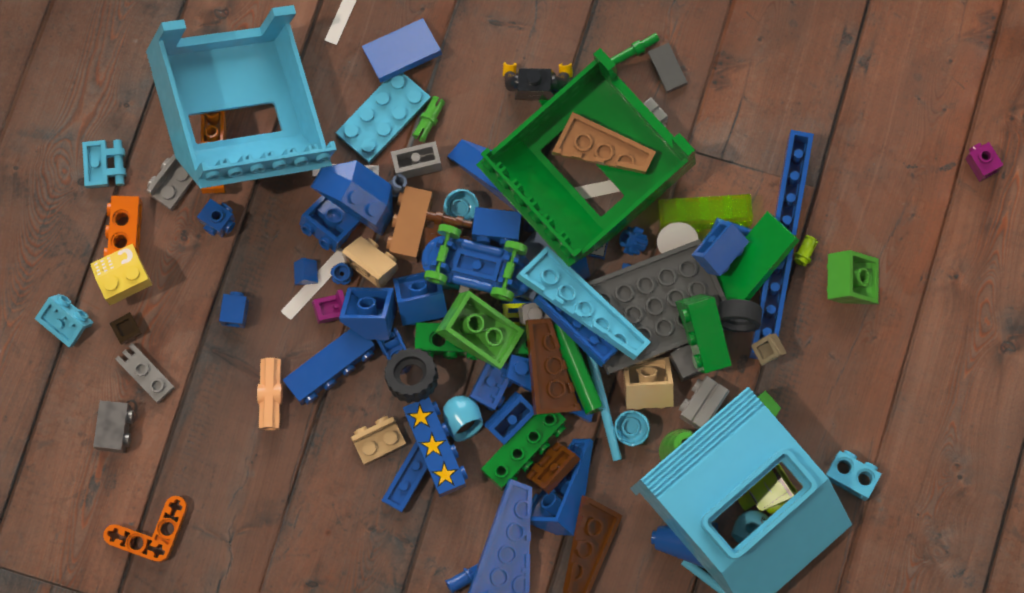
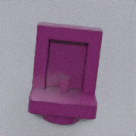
M342 289L337 290L333 296L318 298L312 301L318 324L339 320L345 299Z

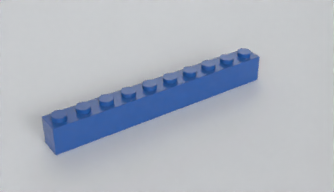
M791 130L786 145L774 216L796 236L814 134ZM794 248L761 287L758 304L762 308L761 327L753 332L751 345L769 334L776 333L779 337ZM751 347L749 358L758 359Z

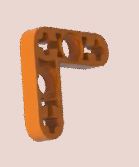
M172 496L167 499L152 537L113 524L105 529L103 534L104 540L115 548L154 562H164L169 558L187 513V503L180 496ZM177 501H180L179 505L182 506L181 511L177 510L174 515L175 518H179L178 521L175 522L171 518H165L167 514L172 516L173 509L170 507L171 504H176ZM165 523H172L174 526V531L169 536H165L161 532V528ZM118 529V534L124 537L127 536V533H130L126 539L125 547L122 546L124 543L122 540L115 539L114 542H111L110 532L114 533ZM135 537H141L143 540V546L139 550H133L130 545ZM148 541H152L150 546L154 548H159L160 545H163L164 555H159L158 558H155L156 553L147 550Z

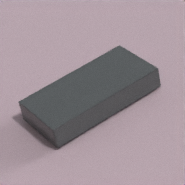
M669 43L648 51V56L666 93L687 85V80Z

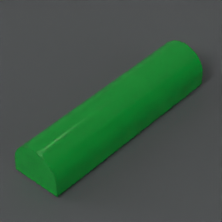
M557 324L553 325L562 358L566 362L568 373L585 414L590 415L603 410V404L578 344Z

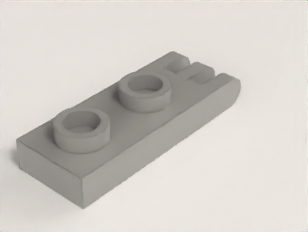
M131 343L129 347L135 353L131 356L125 349L122 353L128 359L125 362L120 356H117L115 359L159 404L175 387Z

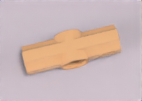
M261 359L260 384H258L257 388L259 429L261 430L280 429V405L283 402L281 359Z

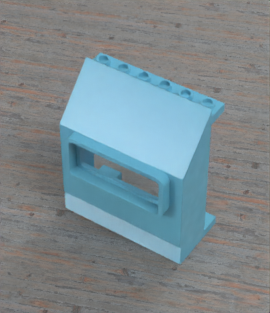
M294 5L272 8L260 28L181 38L186 30L184 19L161 22L147 48V58L149 59L175 158L200 189L332 166L330 159L337 149L334 141L329 142L326 146L290 25V22L296 15ZM265 104H273L275 107L281 131L201 144L196 143L189 120L191 115Z
M749 387L630 488L635 495L640 493L725 593H776L852 526L829 478ZM782 462L802 485V489L734 549L731 548L712 526V521L776 465Z

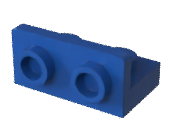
M485 363L469 398L486 406V409L490 411L495 410L496 407L499 409L505 399L503 393L506 387L509 388L513 383L505 379L508 364L505 363L502 369L499 370Z

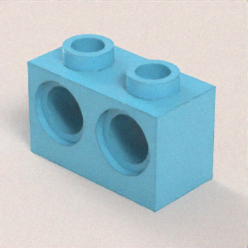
M844 450V452L839 451L825 475L831 483L866 501L882 473L877 471L878 468L869 462L863 464L856 460L857 456L847 450ZM838 463L847 464L849 472L847 474L840 473L837 469ZM860 474L867 475L870 479L869 485H862L858 480V476Z

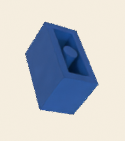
M720 221L692 253V256L708 274L721 276L728 271L733 260L743 253L744 247L749 241L732 222Z
M515 391L483 425L505 445L534 415L533 406L521 394Z

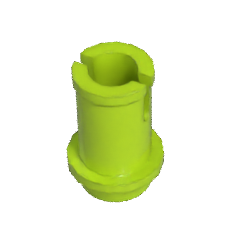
M805 235L798 252H795L793 255L795 263L806 266L811 262L810 257L818 244L817 239Z

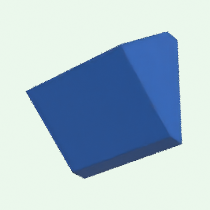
M301 258L294 262L295 285L318 284L316 260Z

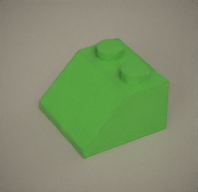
M852 250L828 254V300L846 304H878L879 259Z

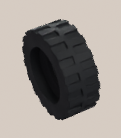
M418 348L402 349L397 354L392 355L384 370L386 374L384 375L392 395L397 397L398 400L406 401L407 403L425 400L430 394L432 395L435 387L438 385L437 379H439V375L433 358L426 351L423 352ZM415 365L423 371L422 380L412 386L404 384L400 380L401 371L407 366Z

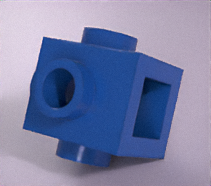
M211 198L197 216L199 222L204 225L203 229L212 236L217 234L220 237L232 231L235 226L234 221L236 220L231 207L223 202L218 204Z

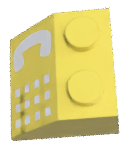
M133 244L90 264L101 292L110 306L152 286V282Z

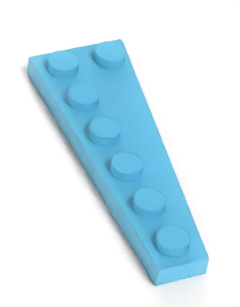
M548 246L516 276L526 286L533 289L633 360L651 343L571 267H568Z

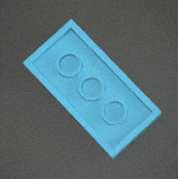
M401 73L384 81L337 130L336 135L370 165L431 100V96L408 76Z

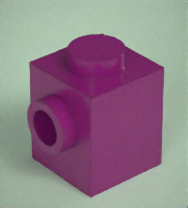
M989 142L984 145L981 143L974 145L969 149L970 153L965 158L979 182L999 172L1003 167V163Z

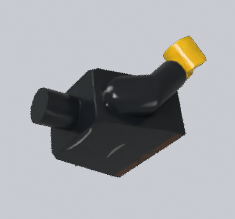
M506 62L503 63L502 75L505 78V87L508 91H515V100H550L568 84L569 78L573 77L572 63L565 66L562 63L559 64L558 76L552 69L520 68L516 74V63L514 65H508Z

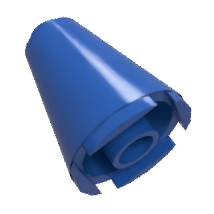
M712 522V526L718 532V523ZM668 525L658 526L657 530H653L651 544L655 545L656 550L704 568Z

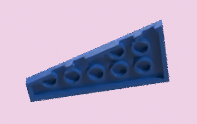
M508 479L468 593L529 592L530 516H532L531 486Z

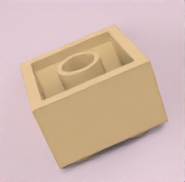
M360 236L343 249L344 261L376 287L383 288L398 270L397 259L386 251L384 254L377 249L379 245L372 239L368 238L366 240Z
M669 357L651 358L623 369L626 409L640 410L643 408L674 407L673 378Z

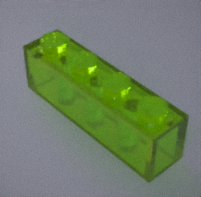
M751 194L658 200L657 204L659 232L671 223L682 222L692 226L697 233H700L702 229H711L716 218L747 228L751 227L753 223Z

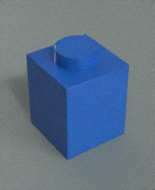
M230 292V295L223 294L219 319L222 326L245 328L249 300L243 293Z

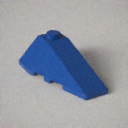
M462 139L447 157L514 211L518 212L476 166L483 159L481 153L486 148Z
M573 439L567 448L574 452L581 460L550 494L542 490L540 494L536 493L533 496L530 525L556 535L574 536L582 495L585 496L593 447L591 439Z

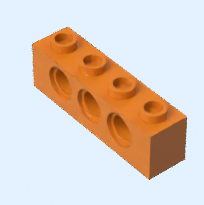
M111 196V203L107 204V216L110 217V222L105 228L108 248H104V257L122 249L116 247L121 239L127 240L126 246L133 244L139 256L143 206L139 196ZM122 217H128L127 224L123 226L118 225V221Z

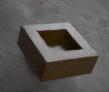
M130 312L109 323L121 345L142 334Z

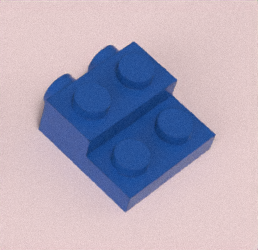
M321 196L302 214L299 225L305 235L316 237L323 249H331L336 252L361 222L324 196Z

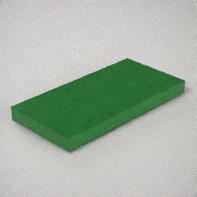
M768 211L746 236L749 243L744 247L743 253L733 260L727 272L721 276L716 275L726 300L742 299L749 301L800 241Z

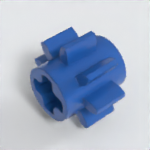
M636 226L634 228L628 227L627 230L621 233L619 243L621 247H624V253L632 256L633 254L640 255V252L646 249L648 238L647 235L643 234L644 229Z

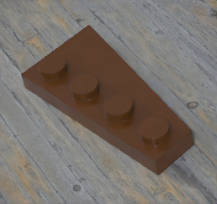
M551 318L526 320L534 415L582 411L574 393L573 383L570 381L566 369L568 368L565 360L562 358L559 349L560 345Z
M583 495L563 593H590L623 516Z

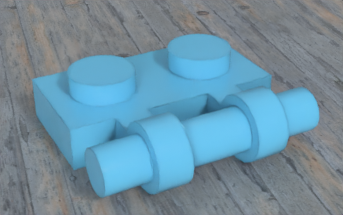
M105 140L82 142L84 186L86 188L108 187L110 177H115L116 186L125 185L126 168H124L123 163L125 149L122 146V140H113V148L108 149ZM108 158H114L115 168H108Z

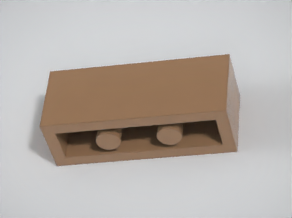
M405 186L404 193H399L397 205L400 206L398 214H394L392 227L395 229L393 236L389 235L386 249H389V253L395 258L418 262L423 229L428 221L426 220L427 211H430L433 201L432 191Z

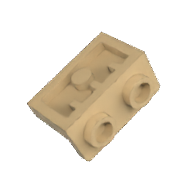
M382 417L375 421L376 425L368 429L364 426L354 431L355 435L351 439L364 466L406 446V442L394 417Z

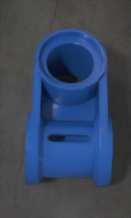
M396 327L393 328L389 340H376L387 360H390L392 355L397 354L400 350H406L404 341ZM412 365L405 367L400 375L408 373Z

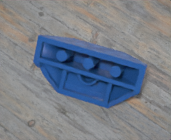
M357 160L322 167L311 185L313 190L381 236L393 218L392 185Z

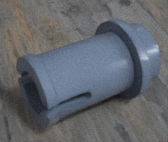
M397 174V177L395 175L388 182L392 185V197H398L399 193L404 191L407 179L402 174Z

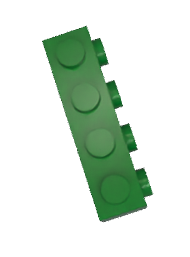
M560 413L533 415L481 468V472L503 491L508 479L518 481L516 476L522 470L526 472L534 464L532 459L538 453L542 455L550 446L548 442L553 436L558 438L565 431L566 418Z

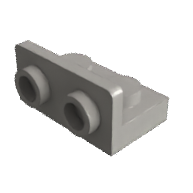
M175 154L171 158L165 159L161 165L162 170L157 176H153L149 180L146 190L152 198L171 211L194 182L175 158Z

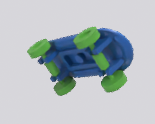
M440 224L437 232L442 236L431 240L425 246L422 253V267L425 270L424 279L439 285H446L448 282L490 293L492 297L507 302H512L514 297H519L530 289V287L516 278L519 272L530 263L524 256L527 253L528 247L522 243L508 240L505 241L504 249L462 239L460 238L462 232L460 229L451 225Z

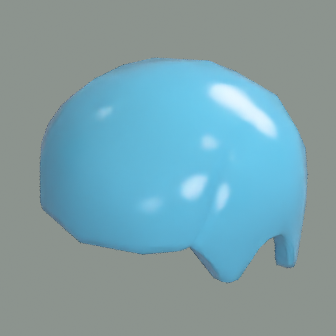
M457 189L449 193L445 198L443 211L445 215L457 217V215L463 216L464 219L471 221L474 219L475 207H479V202L475 194L469 190Z
M628 410L621 413L615 420L614 431L620 442L634 447L643 444L648 438L650 424L642 413Z

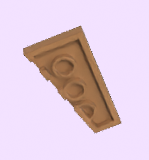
M572 112L552 151V155L646 174L656 151Z

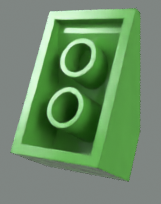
M465 291L458 294L435 332L456 347L500 370L525 330L472 292Z

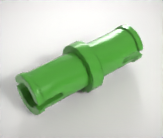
M432 96L426 111L421 113V120L412 134L417 140L422 132L419 139L420 142L426 141L432 127L436 126L438 122L437 117L445 105V101L441 99L438 105L435 106L439 99L437 96Z

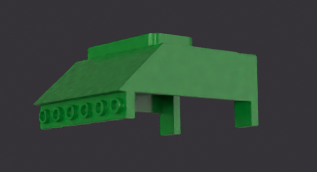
M601 48L593 54L594 61L492 151L486 148L481 153L483 159L476 164L568 267L614 238L696 164L695 149L680 133L674 137L618 77L616 64ZM572 112L656 151L646 174L596 164L624 195L603 216L598 215L541 152L545 146L564 130Z

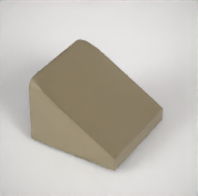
M776 333L769 334L751 345L761 366L787 354Z

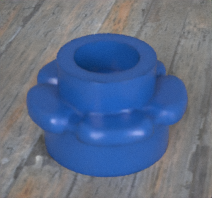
M338 263L332 267L330 272L332 281L336 284L346 285L351 281V277H353V269L346 263Z

